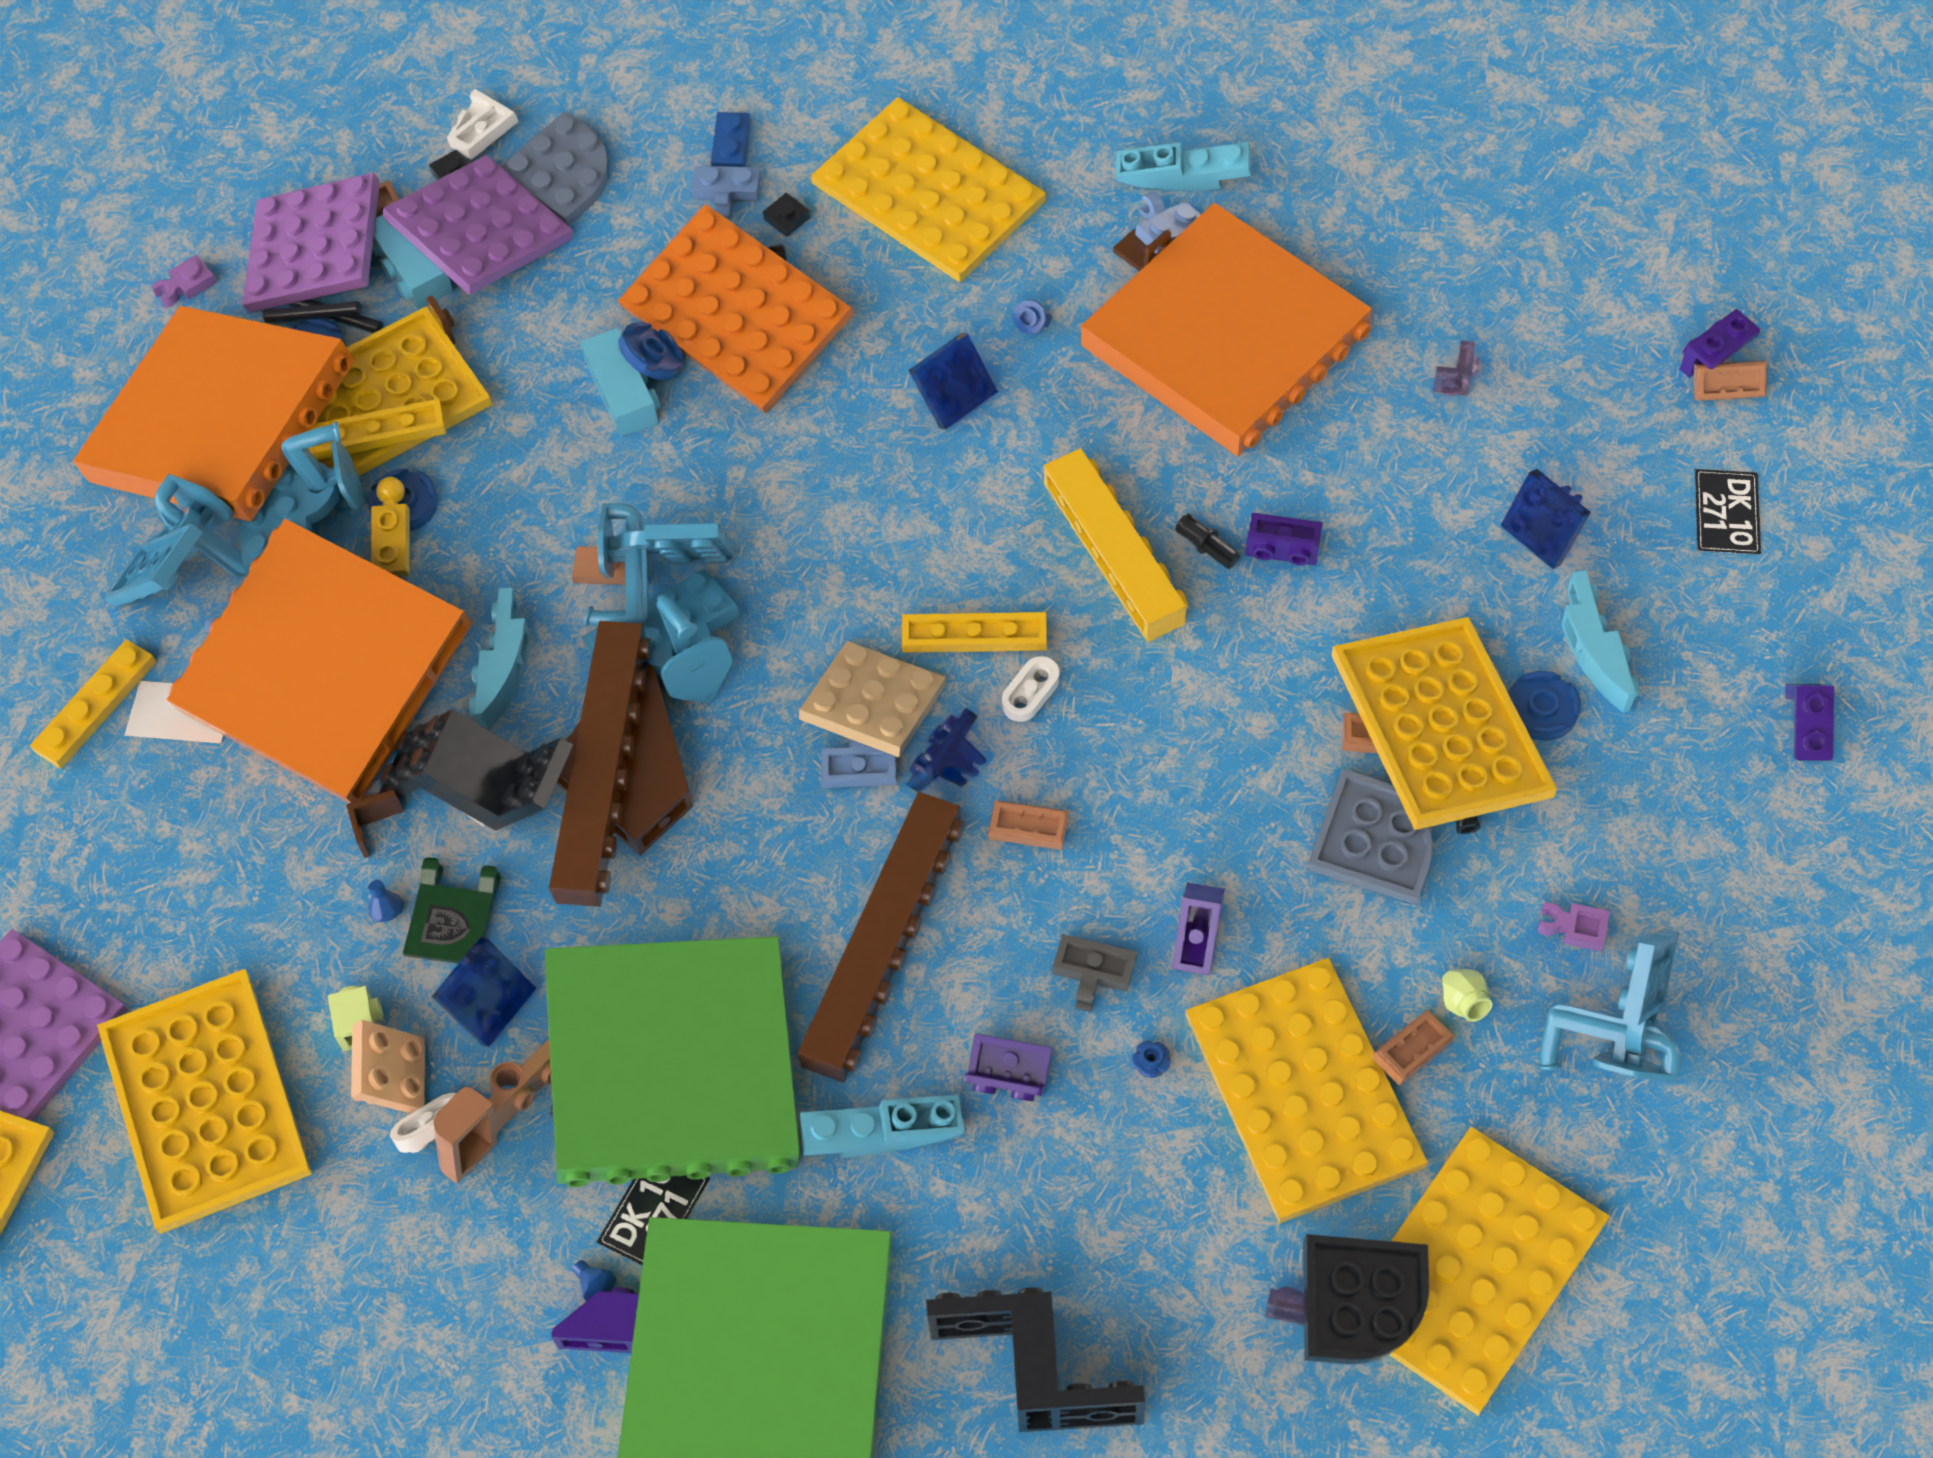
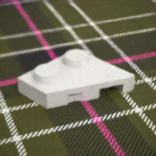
M476 89L470 94L472 101L468 110L462 109L457 118V124L452 127L447 137L450 147L454 150L457 149L459 153L470 160L518 123L515 112Z

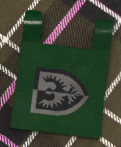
M427 857L423 860L420 886L403 955L406 957L478 966L494 896L500 885L501 875L497 872L495 866L484 865L480 872L478 891L438 886L442 878L443 866L439 864L437 858Z

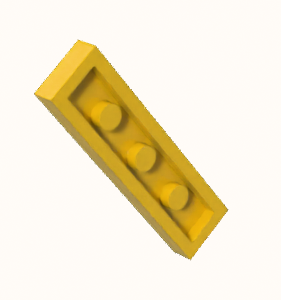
M440 398L315 423L312 429L334 424V421H337L341 443L349 454L447 434ZM332 441L308 448L316 460L333 457Z
M1046 612L902 614V653L1047 651Z
M125 639L30 744L33 751L62 769L157 663L154 656Z

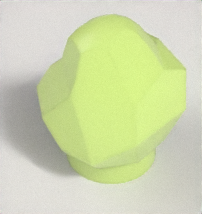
M1454 969L1444 974L1442 985L1444 988V1003L1447 1010L1464 1017L1469 1022L1479 1021L1490 1012L1492 1001L1490 1000L1488 986L1479 971Z

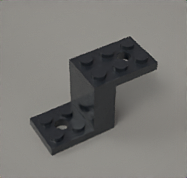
M451 709L440 716L435 715L429 722L425 724L420 723L414 730L404 732L400 736L394 748L398 753L393 763H389L380 777V782L383 785L379 794L395 789L400 798L418 788H422L496 831L546 808L573 744L560 737L547 744H542L531 752H525L454 709Z
M1028 1287L1020 1289L1018 1294L1002 1295L998 1290H984L978 1292L977 1296L960 1297L957 1293H941L936 1295L935 1299L926 1300L931 1340L1013 1336L1019 1433L1144 1425V1385L1134 1386L1132 1381L1121 1380L1111 1382L1107 1388H1092L1091 1384L1076 1383L1067 1386V1390L1059 1391L1052 1291L1043 1292L1041 1288Z

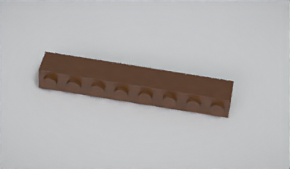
M599 621L549 885L556 904L601 907L603 893L608 894L610 890L611 873L607 869L609 859H614L616 856L617 839L614 836L615 825H620L622 822L623 805L620 802L621 791H626L628 788L629 771L626 769L627 757L632 758L634 754L635 739L631 734L633 724L638 725L641 709L640 703L637 702L639 692H644L646 687V671L643 670L644 661L650 659L652 652V640L646 637L642 623Z
M918 791L800 1046L798 1056L802 1068L842 1083L845 1082L849 1071L853 1073L856 1071L862 1056V1050H859L865 1037L869 1039L872 1036L876 1027L877 1016L874 1015L879 1004L885 1005L892 990V983H890L894 971H901L907 956L906 944L909 938H916L921 926L922 918L919 917L924 905L928 907L931 905L935 896L936 885H934L938 874L943 875L949 865L951 854L948 851L952 843H958L963 834L965 822L961 821L959 805Z

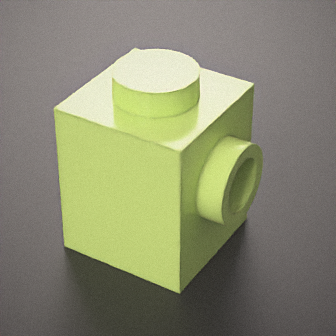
M348 986L340 989L338 993L328 995L334 1037L343 1051L352 1049L353 1024L360 1020L378 1024V1021L384 1019L379 998H372L366 986Z

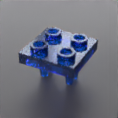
M960 333L908 370L940 429H948L998 393L967 333Z
M1535 469L1528 473L1500 526L1552 569H1555L1562 565L1591 512L1580 504L1583 499L1582 495H1570L1572 487L1568 485L1559 487L1540 470Z
M966 707L957 716L951 713L942 725L939 723L927 740L930 743L929 747L924 753L921 752L911 764L909 771L913 775L906 785L918 793V791L923 790L937 777H941L960 787L967 784V779L961 775V772L971 777H976L979 774V770L973 766V762L982 766L986 763V758L965 736L978 715Z
M480 937L432 997L481 1045L489 1047L537 988L489 939Z

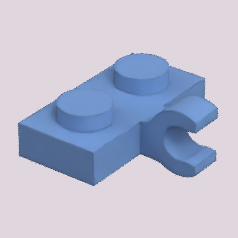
M695 166L691 190L692 197L698 200H714L717 212L725 218H730L732 200L758 201L761 181L760 167Z
M1151 191L1142 197L1148 205L1141 207L1139 212L1147 220L1137 225L1135 235L1148 246L1168 229L1171 231V243L1201 214L1187 201L1166 210L1159 194ZM1161 245L1155 250V253L1159 251Z
M852 739L851 747L821 748L822 787L897 785L896 756Z

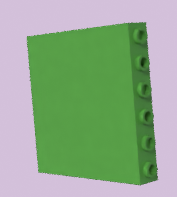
M778 936L545 948V981L556 1184L565 1183L568 1187H583L590 1182L606 1181L608 1184L620 1185L629 1182L630 1179L647 1178L650 1182H662L670 1179L671 1176L687 1175L690 1179H704L714 1173H727V1175L732 1177L748 1175L751 1171L767 1170L770 1174H782L790 1171L791 1168L797 1167L800 1153Z
M649 1217L618 1458H874L893 1250L891 1231Z

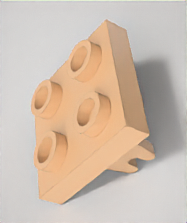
M360 1020L353 1024L351 1098L354 1101H365L369 1105L376 1104L410 1114L425 1106V1038L365 1020Z

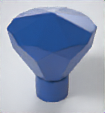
M374 880L368 885L372 895L368 906L371 919L376 922H386L394 919L402 912L404 907L403 899L398 894L387 890L381 880Z
M584 1260L578 1261L573 1266L572 1272L580 1279L582 1297L585 1301L589 1300L598 1291L610 1292L611 1288L615 1287L617 1278L612 1271L592 1268Z

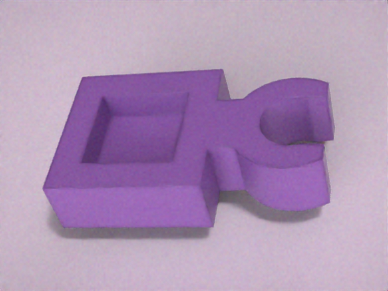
M196 254L169 270L171 279L157 281L151 288L156 297L161 296L160 299L163 306L169 308L176 304L179 296L184 294L189 300L217 282L212 272Z
M1543 903L1541 914L1551 916L1554 922L1540 921L1537 930L1540 934L1550 936L1558 932L1565 933L1563 944L1602 952L1610 911L1571 903L1568 913L1564 912L1554 903Z

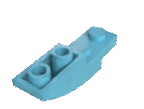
M1181 142L1116 151V180L1143 188L1166 191L1221 189V180L1251 176V149L1249 142L1183 151Z
M1587 570L1572 572L1567 589L1570 605H1566L1561 622L1568 645L1584 674L1595 688L1622 713L1630 712L1635 697L1639 695V684L1637 677L1630 674L1628 667L1630 664L1628 645L1626 643L1622 644L1618 630L1607 632L1606 619L1603 614L1599 615L1596 606L1598 604L1597 587L1595 584H1590Z
M498 588V601L493 602L491 607L493 624H496L495 633H490L489 650L479 651L478 665H473L472 681L473 685L476 686V696L470 697L471 718H476L477 723L487 730L492 728L510 704L520 684L529 655L531 635L525 618H518L519 605L513 588Z
M959 1095L881 1100L879 1107L801 1112L799 1116L804 1156L840 1153L841 1159L876 1155L929 1145L963 1135L965 1132Z

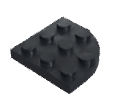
M1307 1234L1303 1239L1304 1361L1362 1364L1384 1358L1400 1348L1420 1325L1427 1308L1429 1298L1428 1245Z

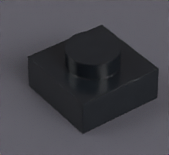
M456 149L428 165L432 175L436 180H439L468 165V163Z
M785 193L763 211V217L767 223L788 237L810 219V212L808 208L788 193Z

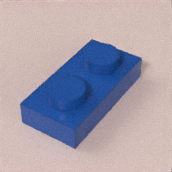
M717 112L711 166L745 167L751 122L749 113Z

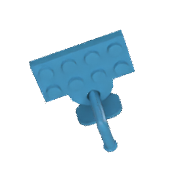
M334 421V424L318 427L285 440L282 443V452L290 463L281 478L277 481L252 522L237 519L242 562L248 574L251 563L255 558L260 557L268 544L270 534L281 525L284 518L312 532V524L325 518L333 509L344 510L352 508L357 510L367 503V498L352 458L341 443L337 421ZM332 441L334 468L330 469L323 463L318 462L308 448Z
M168 474L155 494L156 508L166 525L154 540L142 544L104 597V600L113 607H118L126 603L132 604L139 598L142 600L151 593L155 595L162 589L168 590L179 578L180 573L177 569L183 560L189 561L198 550L232 576L239 578L247 576L248 572L243 567L242 554L205 526L206 524L217 526L229 521L234 515L232 509L208 489ZM173 495L183 507L182 510L169 501Z
M603 503L598 526L600 573L606 578H613L615 563L625 562L626 610L600 611L594 610L593 606H589L584 616L583 625L585 627L589 625L598 626L599 621L642 624L646 621L648 617L647 554H660L664 559L670 560V564L675 565L691 564V558L705 559V563L722 564L726 563V557H735V543L719 523L645 525L638 511L631 505ZM611 519H626V532L619 534V539L618 536H614Z
M705 568L648 599V617L643 623L646 637L652 640L651 657L649 660L644 661L643 669L648 664H651L655 668L656 675L661 676L665 689L672 698L708 703L714 699L732 665V657L727 644L720 637H711L710 633L740 616L737 605ZM598 627L581 637L591 655H593Z
M1664 928L1641 940L1637 947H1631L1627 961V970L1633 971L1629 986H1623L1618 1009L1624 1011L1623 1018L1567 1004L1554 1005L1547 1015L1538 1070L1547 1071L1561 1068V1064L1558 1063V1050L1562 1031L1566 1029L1615 1041L1613 1053L1601 1052L1594 1057L1593 1065L1632 1077L1677 1081L1681 1063L1680 1049L1667 1033L1654 1025L1658 1011L1663 1009L1665 1005L1680 932ZM1647 1048L1664 1052L1661 1066L1642 1060V1055H1644Z

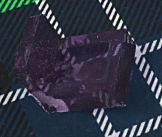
M1461 340L1456 368L1442 366L1436 368L1433 385L1434 392L1450 396H1467L1471 377H1477L1480 357L1473 356L1475 342Z

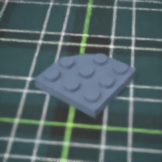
M566 111L560 114L500 166L567 225H570L599 198L608 180V158L601 139L591 128Z
M1342 768L1308 862L1307 870L1417 905L1432 858L1431 831L1429 827L1414 830L1394 786Z

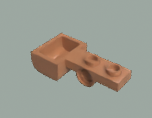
M549 1039L522 1066L514 1062H503L495 1066L490 1074L492 1096L489 1099H486L471 1087H464L436 1114L433 1125L439 1167L442 1173L456 1184L497 1144V1133L519 1110H526L534 1101L536 1093L545 1084H551ZM506 1085H514V1086H516V1087H514V1088H512V1089H503V1088H502V1087H504V1086H506Z

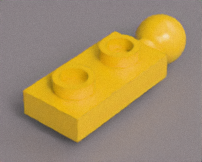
M386 477L378 483L376 488L377 496L383 502V505L371 506V563L395 576L410 575V508L406 504H398L405 494L403 483L395 477Z

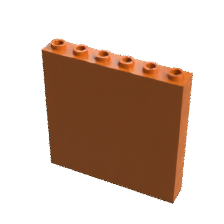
M1214 202L1081 325V346L1238 457L1247 448H1253L1259 442L1262 433L1269 426H1276L1282 419L1284 412L1292 404L1297 405L1313 383H1320L1326 376L1328 369L1335 362L1340 363L1343 361L1353 344L1357 341H1363L1368 336L1372 328V324H1370L1372 308Z
M179 306L78 452L73 463L90 483L155 498L157 489L166 476L171 474L211 491L232 509L234 513L233 518L252 522L290 463L282 452V443L289 437L312 429L339 385L350 371L355 360L339 338ZM173 495L169 501L179 504Z
M284 518L281 525L270 534L268 544L260 557L255 558L251 563L249 574L241 586L232 592L229 604L221 617L216 618L212 623L209 635L202 646L197 648L191 655L190 664L183 675L172 684L170 695L166 700L181 713L341 800L353 803L361 800L366 795L393 752L398 739L408 728L473 623L463 610Z

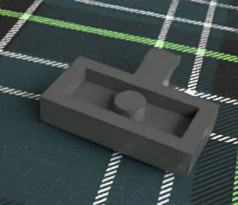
M1062 934L1053 964V974L1081 981L1076 995V1009L1091 1012L1097 985L1128 992L1137 959V951Z

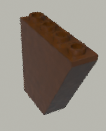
M648 664L643 669L646 671V687L644 692H639L637 700L640 703L641 709L638 725L633 724L631 734L635 739L634 754L632 758L627 757L626 769L629 771L628 788L626 791H621L620 802L623 805V817L621 824L615 825L614 834L640 856L693 807L655 668L651 664ZM580 722L574 728L573 733L565 739L573 744L557 784L566 792Z

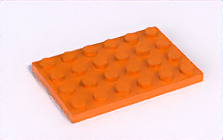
M707 204L703 205L617 300L619 305L636 319L652 324L651 329L657 332L660 329L668 332L686 356L765 414L854 315L849 305Z

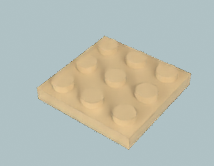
M847 641L799 709V720L900 757L945 688L946 677Z

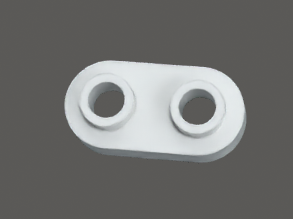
M1043 656L1034 657L1015 676L1002 695V709L1009 719L1017 722L1027 721L1033 718L1059 684V668L1055 661ZM1038 677H1045L1047 680L1044 682H1038L1035 679ZM1018 703H1024L1027 705L1024 708L1015 707V705Z
M457 1093L444 1094L400 1120L390 1132V1137L400 1152L415 1153L424 1149L430 1141L434 1140V1118L439 1110Z

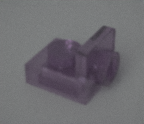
M1281 1287L1279 1290L1270 1288L1265 1317L1304 1326L1303 1293L1291 1287Z

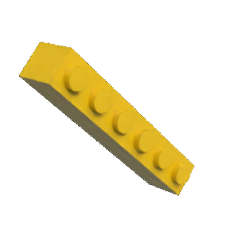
M1079 448L1044 465V485L1148 643L1185 625L1186 609H1188L1187 599L1180 589L1175 590L1171 584L1170 575L1162 562L1157 563L1153 557V551L1145 536L1140 537L1135 530V523L1129 511L1122 510L1117 503L1118 499L1113 487L1110 484L1105 485L1101 479L1100 470L1093 458L1088 459L1083 450Z

